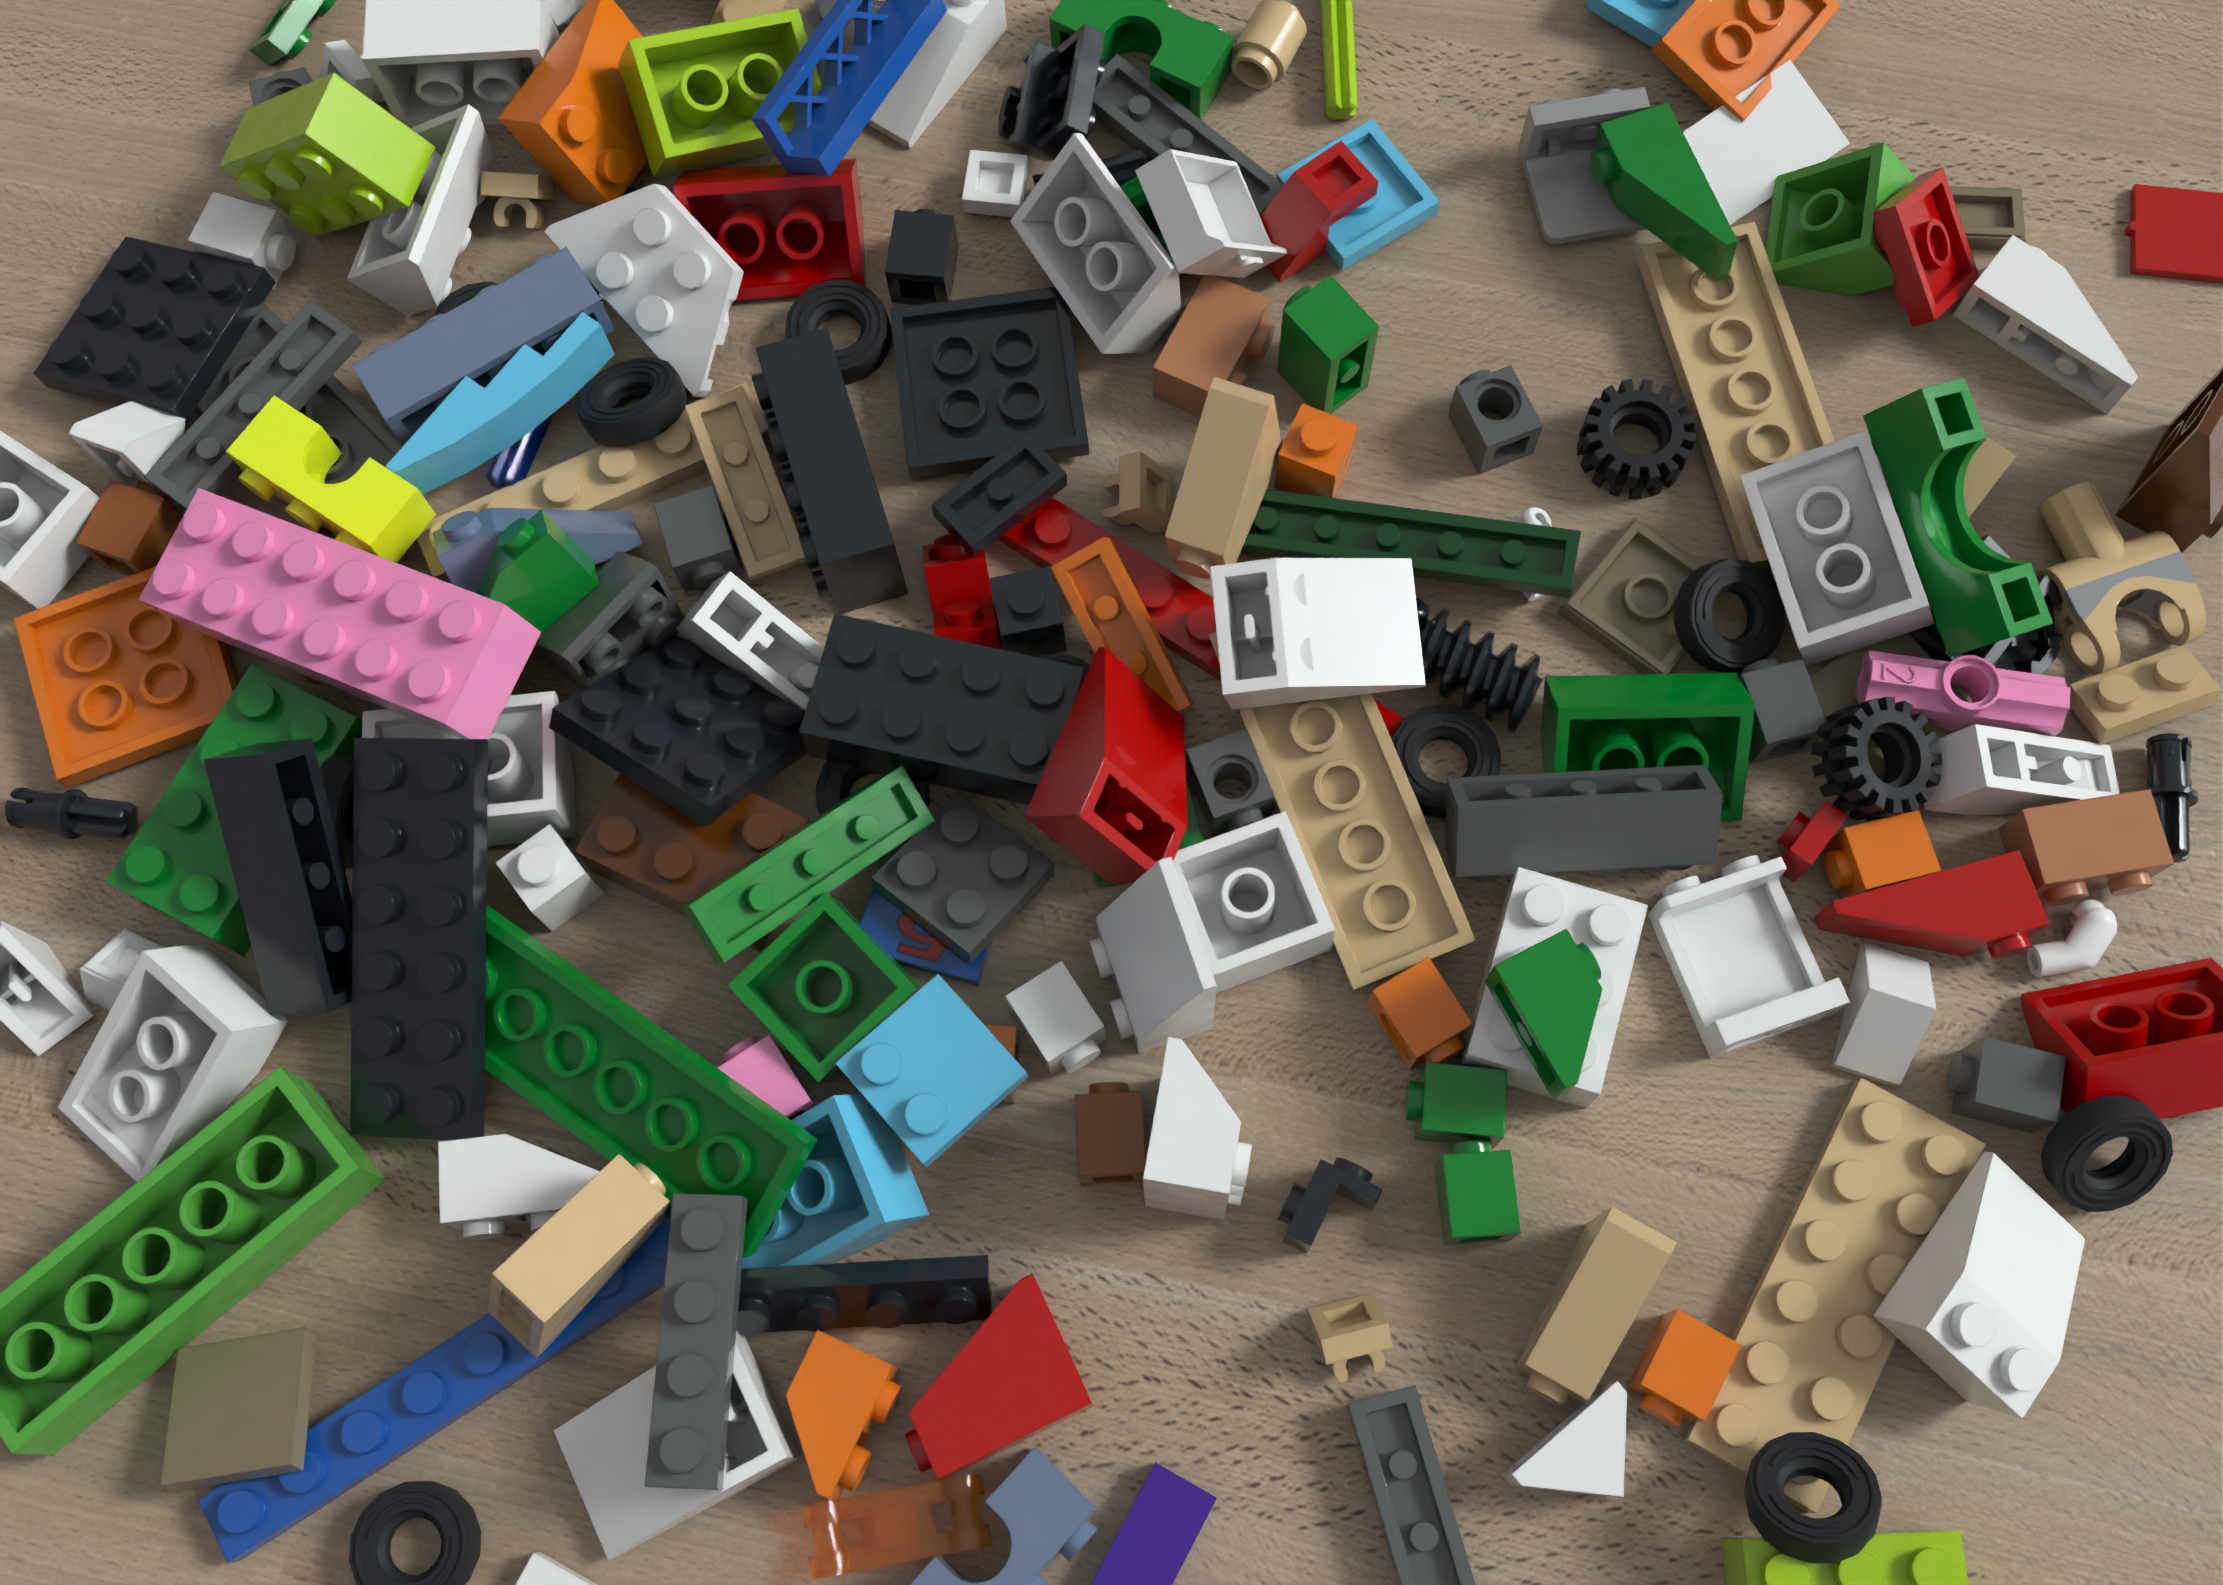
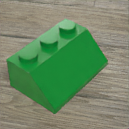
M1736 673L1545 676L1541 723L1544 773L1705 765L1723 794L1720 821L1742 820L1755 703Z

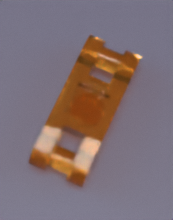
M981 1473L802 1506L805 1528L812 1527L815 1556L809 1557L811 1579L992 1546L989 1524L982 1525L978 1496L985 1495ZM950 1502L954 1530L936 1534L932 1505ZM859 1518L863 1547L843 1551L840 1522Z

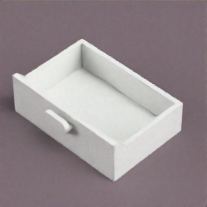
M1170 149L1135 170L1178 273L1245 278L1288 254L1286 248L1271 243L1237 162Z

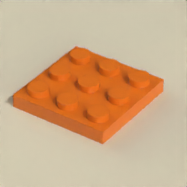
M156 566L13 618L55 777L58 782L68 788L201 739L238 685L225 642L185 627L138 600Z

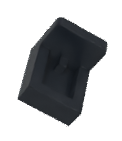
M1337 1157L1333 1165L1320 1159L1308 1187L1306 1188L1294 1183L1282 1208L1278 1220L1290 1225L1282 1242L1307 1253L1335 1193L1372 1210L1382 1193L1381 1188L1370 1183L1373 1174L1362 1166L1343 1158Z

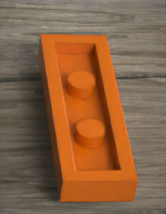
M1103 537L1051 566L1052 572L1094 654H1096L1098 647H1106L1179 713L1195 705L1110 538Z

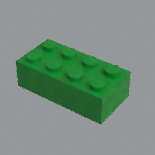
M251 664L105 881L140 902L245 957L252 945L204 759L256 743L312 738L320 768L322 763L333 754L354 755V738H362V721L341 708Z

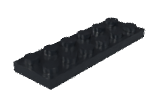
M354 738L350 1135L434 1140H458L484 1136L488 739Z

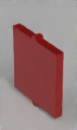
M2135 184L2130 190V223L2124 230L2125 234L2130 237V274L2223 284V193Z

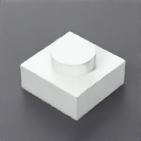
M970 150L962 194L964 213L1013 217L1024 201L1029 169L1027 155Z

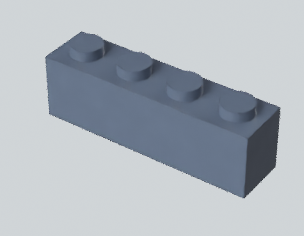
M565 247L552 255L536 259L527 269L500 284L482 289L474 298L451 311L429 318L422 327L395 342L375 348L366 358L352 366L384 420L404 446L465 376H468L485 388L524 343L544 356L582 312L600 323L606 335L614 332L615 328L601 299L568 248Z

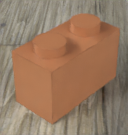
M1204 275L1153 366V397L1201 417L1214 377L1247 387L1249 374L1245 372L1253 357L1261 360L1265 356L1275 333V326L1269 324L1271 299L1218 276Z
M2151 789L2022 809L1999 828L2006 853L2020 850L2039 898L2045 897L2048 906H2059L2077 902L2089 896L2088 890L2109 887L2112 896L2140 892L2153 886L2152 877L2174 864Z

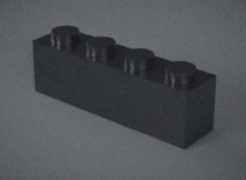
M313 739L256 743L204 759L269 1014L329 1013L350 1003L352 991V897Z

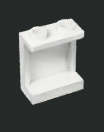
M1758 855L1742 858L1722 868L1721 873L1723 877L1703 884L1700 883L1698 876H1691L1676 881L1661 890L1663 898L1647 914L1710 1059L1830 1017L1850 1003L1839 977L1825 982L1781 886L1779 878L1787 870L1782 857L1764 863L1760 862Z

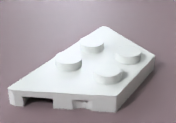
M651 184L549 225L544 232L560 250L565 247L568 248L590 283L660 359L671 364L694 397H705L711 391L713 380L708 378L715 349L717 345L724 344L730 323L728 318L729 308L737 298L744 271L664 185Z

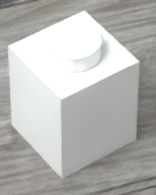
M213 192L188 239L189 243L198 253L264 267L276 282L272 288L273 290L283 271L291 266L298 244L297 239L277 210Z
M551 824L496 862L529 910L552 932L605 894L570 845Z
M1062 961L1005 996L1011 1013L1051 1075L1065 1067L1068 1073L1075 1072L1093 1061L1101 1053L1098 1045L1106 1040L1105 1027Z

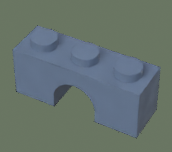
M1034 1447L985 1501L1002 1518L1010 1532L1011 1552L1005 1567L991 1579L973 1580L960 1574L940 1555L934 1557L910 1585H1049L1040 1573L1058 1553L1069 1562L1098 1530L1088 1520L1098 1507L1038 1448Z

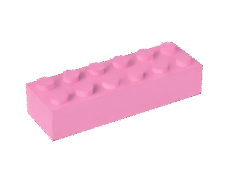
M200 488L195 493L138 599L185 627L461 739L489 738L541 634V631L503 603Z

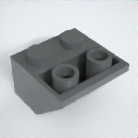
M618 551L597 573L600 585L540 634L535 644L537 649L554 669L580 690L585 689L671 636L678 634L679 631L676 628L685 616L660 570L651 562Z

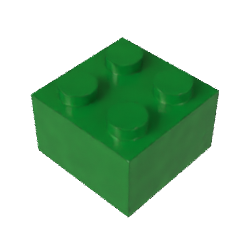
M826 892L728 984V987L818 1083H832L842 1073L835 1063L921 989L919 984L843 904Z

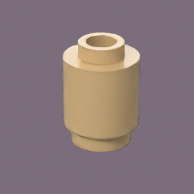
M1265 0L1260 2L1254 10L1233 48L1234 59L1231 64L1235 76L1247 86L1260 90L1268 89L1274 82L1281 80L1307 33L1305 21L1294 5L1284 0Z

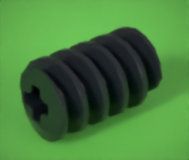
M1443 608L1427 624L1420 636L1426 687L1440 676L1439 694L1444 699L1450 698L1461 687L1464 688L1462 707L1469 711L1480 701L1486 699L1485 719L1491 723L1506 710L1509 711L1508 731L1515 734L1544 678L1538 676L1540 656L1534 654L1519 667L1515 665L1518 645L1511 643L1498 655L1492 653L1494 633L1488 631L1474 644L1470 642L1472 622L1465 620L1458 628L1450 632L1447 630L1449 611Z

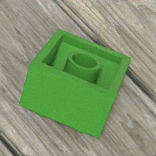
M1884 142L1776 177L1765 251L1777 284L1845 296H1854L1894 285L1895 276L1887 253L1881 251L1875 239L1873 212L1916 177Z

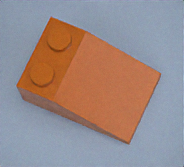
M588 0L498 117L500 122L571 201L601 205L621 197L647 160L618 66L628 41L643 36L614 0Z

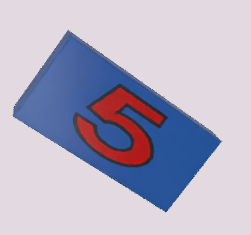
M872 888L861 924L900 965L979 986L992 942L969 964Z

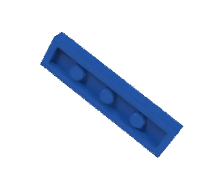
M837 0L752 116L755 125L786 172L824 177L831 176L946 13L947 8L942 0H885L877 13H872L873 0ZM850 18H855L854 45L845 55L842 54L843 28ZM820 59H825L824 86L817 96H812L813 69ZM794 102V128L786 136L777 119L788 103Z

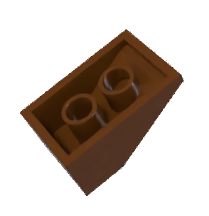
M2223 366L2169 423L2115 515L2146 533L2157 530L2167 533L2172 537L2182 553L2201 535L2212 538L2223 526Z

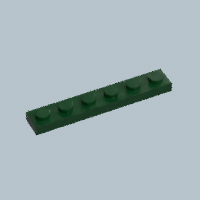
M1267 489L1240 553L1275 558H1411L1413 577L1570 598L1581 531Z

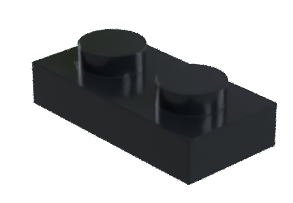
M1025 433L932 504L933 516L974 558L1067 486V473L1028 433Z

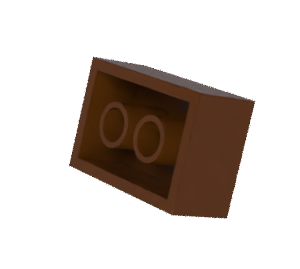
M619 774L575 852L595 874L687 917L681 907L683 904L810 821L808 818L751 793L704 827L624 775ZM771 932L748 947L761 952Z

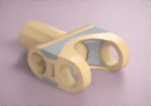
M2089 482L2070 486L2049 497L2040 505L2039 510L2066 561L2040 570L2037 576L2047 575L2059 593L2061 603L2053 606L2054 632L2063 634L2062 644L2080 668L2087 673L2096 675L2117 667L2121 655L2119 641L2115 632L2119 631L2115 620V615L2118 611L2131 612L2141 616L2150 623L2155 631L2160 630L2165 639L2177 646L2190 643L2202 637L2206 627V611L2194 576L2171 536L2157 530L2124 541L2093 483Z

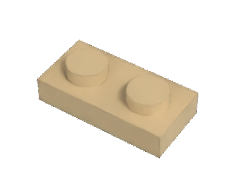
M2184 644L2069 684L2071 688L2070 708L2099 745L2214 706L2222 690Z

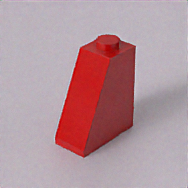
M1033 1274L1020 1279L909 1411L915 1429L905 1433V1437L914 1460L922 1473L932 1468L938 1480H945L1094 1406Z

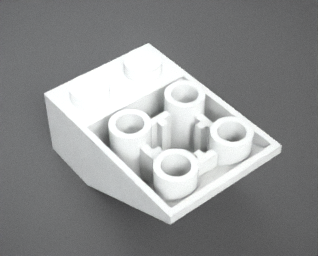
M1270 558L1210 566L1222 694L1232 710L1426 687L1411 558Z
M737 1330L722 1490L645 1487L656 1365L554 1430L608 1560L618 1557L800 1459L745 1336L740 1335Z

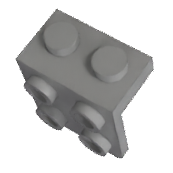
M1645 87L1623 91L1620 89H1608L1597 95L1568 100L1553 98L1538 105L1529 106L1518 149L1544 241L1548 244L1557 245L1647 230L1615 206L1606 185L1599 186L1596 183L1590 165V154L1596 150L1600 123L1651 107Z

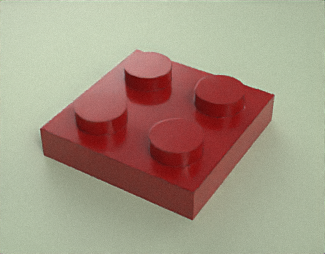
M1943 167L1920 174L1873 212L1875 239L1881 251L1887 253L1895 276L1894 293L1898 304L1903 309H1906L1912 327L1935 321L1967 292L1980 277Z

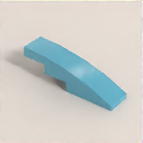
M582 312L544 356L524 343L485 388L468 376H465L385 467L417 487L422 495L474 470L522 439L568 402L615 355L602 325Z

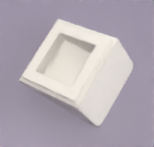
M124 928L80 968L86 999L110 1011L142 951L166 947Z

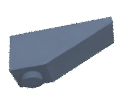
M489 508L477 514L474 511L461 512L447 519L442 524L441 529L433 532L436 555L451 583L476 593L492 552L498 546L497 540L502 532L514 521L520 518L529 520L541 509ZM542 509L593 559L594 565L612 558L618 551L624 553L643 545L630 511Z

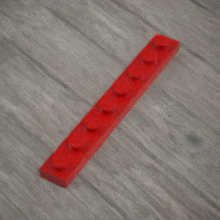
M1053 497L997 539L1043 568L1060 562L1103 537L1110 538L1164 645L1221 681L1220 663L1209 638L1210 634L1216 632L1214 601L1211 596ZM1375 700L1388 733L1392 737L1405 718Z

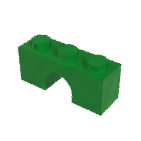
M1061 0L1049 18L1051 47L1055 49L1086 23L1105 33L1101 52V59L1104 60L1105 65L1115 55L1128 52H1140L1152 57L1150 80L1201 120L1232 72L1233 36L1224 32L1214 23L1202 22L1175 10L1163 0Z

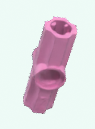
M1868 650L1862 657L1861 667L1856 678L1855 699H1857L1858 703L1883 697H1895V703L1905 700L1913 705L1910 716L1922 712L1937 727L1949 731L1961 730L1970 725L1979 724L2056 736L2062 731L2066 714L2070 709L2071 688L2067 687L2065 678L1998 669L1986 659L1975 655L1960 656L1949 662ZM1951 684L1964 688L1970 695L1972 703L1962 701L1955 696L1951 689Z

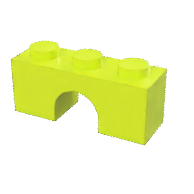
M276 396L270 399L226 450L229 456L243 470L238 480L254 494L267 502L276 495L289 504L285 508L286 512L307 529L317 533L323 526L337 535L334 540L395 563L401 559L437 515L417 487L370 457L357 473L348 480L336 484H324L327 472L342 455V452L321 425Z

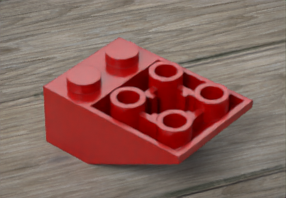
M1098 647L1024 817L1108 883H1134L1157 861L1172 857V860H1174L1187 829L1184 717L1106 647Z

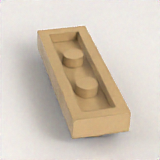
M740 386L685 405L750 581L806 562L798 531L744 387Z

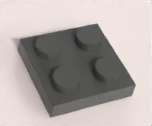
M956 792L933 815L935 821L914 834L871 879L873 890L971 964L1054 876V863L966 797Z

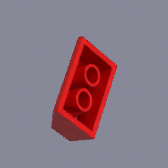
M856 158L842 159L830 177L786 172L781 164L683 171L674 183V196L744 271L736 300L800 296L811 286L829 280H851L866 286L863 211Z
M2212 958L2021 994V1007L2035 1049L2066 1057L2060 1107L2066 1114L2084 1102L2101 1096L2125 1095L2144 1103L2159 1119L2174 1118L2182 1114L2223 1107V968Z

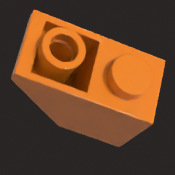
M819 1330L816 1331L787 1391L786 1398L816 1493L828 1499H840L844 1488L854 1492L861 1482L872 1456V1452L865 1449L864 1445L875 1422L886 1425L900 1398L903 1386L894 1382L899 1373V1368Z

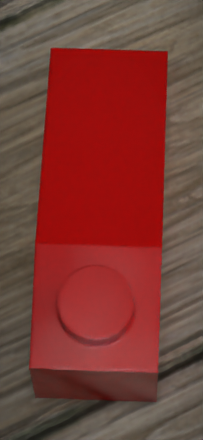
M2020 850L1834 900L1814 917L1818 930L1963 957L1988 950L1992 960L2005 958L2031 948L2029 937L2050 924Z

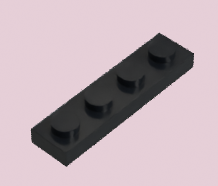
M988 1255L744 1268L741 1271L736 1330L743 1336H756L764 1332L799 1330L811 1332L819 1330L825 1332L834 1328L870 1326L894 1328L905 1324L941 1322L956 1325L969 1321L986 1320L992 1313V1289Z

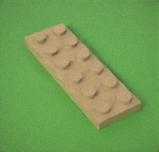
M1750 222L1731 226L1738 243L1729 277L1719 281L1713 279L1663 241L1641 245L1636 259L1684 400L1688 404V412L1694 415L1696 422L1694 429L1697 433L1696 435L1739 560H1748L1766 569L1771 568L1740 476L1834 442V438L1756 223Z
M1217 632L1210 634L1209 638L1219 660ZM1372 693L1239 709L1280 812L1286 811L1334 925L1335 935L1333 942L1354 991L1402 973L1428 956L1432 961L1476 943L1475 936Z
M1863 1078L1854 1081L1730 1338L1742 1346L1706 1420L1690 1423L1682 1440L1746 1477L1751 1460L1769 1440L1789 1432H1816L1838 1439L1848 1445L1897 1339L1873 1315L1978 1162L1986 1143ZM1798 1476L1789 1480L1783 1489L1785 1498L1789 1502L1809 1513H1817L1830 1484L1813 1476Z

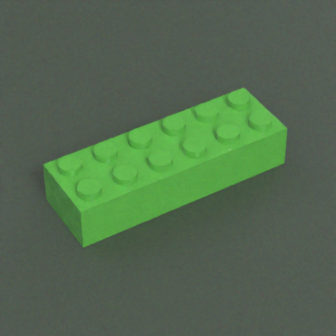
M279 1067L0 1293V1437L12 1454L54 1456L177 1354L178 1348H184L386 1180L381 1171L353 1135H350L349 1130L309 1080Z

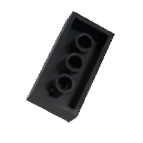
M828 328L757 347L756 352L762 372L752 374L751 377L761 409L765 414L770 442L777 463L782 471L786 496L793 517L798 525L802 550L809 571L812 573L819 597L831 594L836 610L840 615L909 594Z
M834 614L799 733L810 756L881 773H885L893 767L903 765L908 776L913 780L1029 805L1083 684L1085 669L1084 667Z

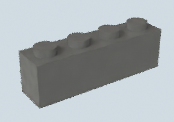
M1705 765L1447 778L1445 848L1456 877H1468L1480 881L1493 880L1500 875L1515 874L1518 867L1551 877L1559 876L1568 871L1597 870L1607 874H1618L1627 871L1629 868L1662 867L1675 871L1686 870L1693 865L1716 864L1723 794Z

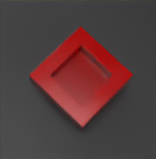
M1825 801L1810 818L1799 811L1776 841V843L1785 848L1780 857H1782L1787 870L1782 875L1794 883L1814 863L1848 815L1828 801Z

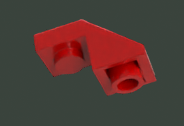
M1339 141L1294 171L1260 216L1271 243L1286 248L1288 253L1266 265L1267 269L1280 283L1324 254L1327 250L1329 227L1374 197L1377 193L1378 180L1342 141Z
M945 534L936 538L933 544L922 545L924 570L933 613L934 635L1001 649L985 549L973 558L951 534Z

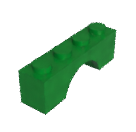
M1965 377L1920 388L1863 415L1871 437L1872 447L1881 465L1895 511L1903 527L1914 558L1915 567L1920 575L1935 617L1937 630L1942 637L1948 657L2053 624L2032 563L2030 561L2011 559L1992 550L1978 536L1967 515L1963 492L1966 470L1974 453L1987 438Z

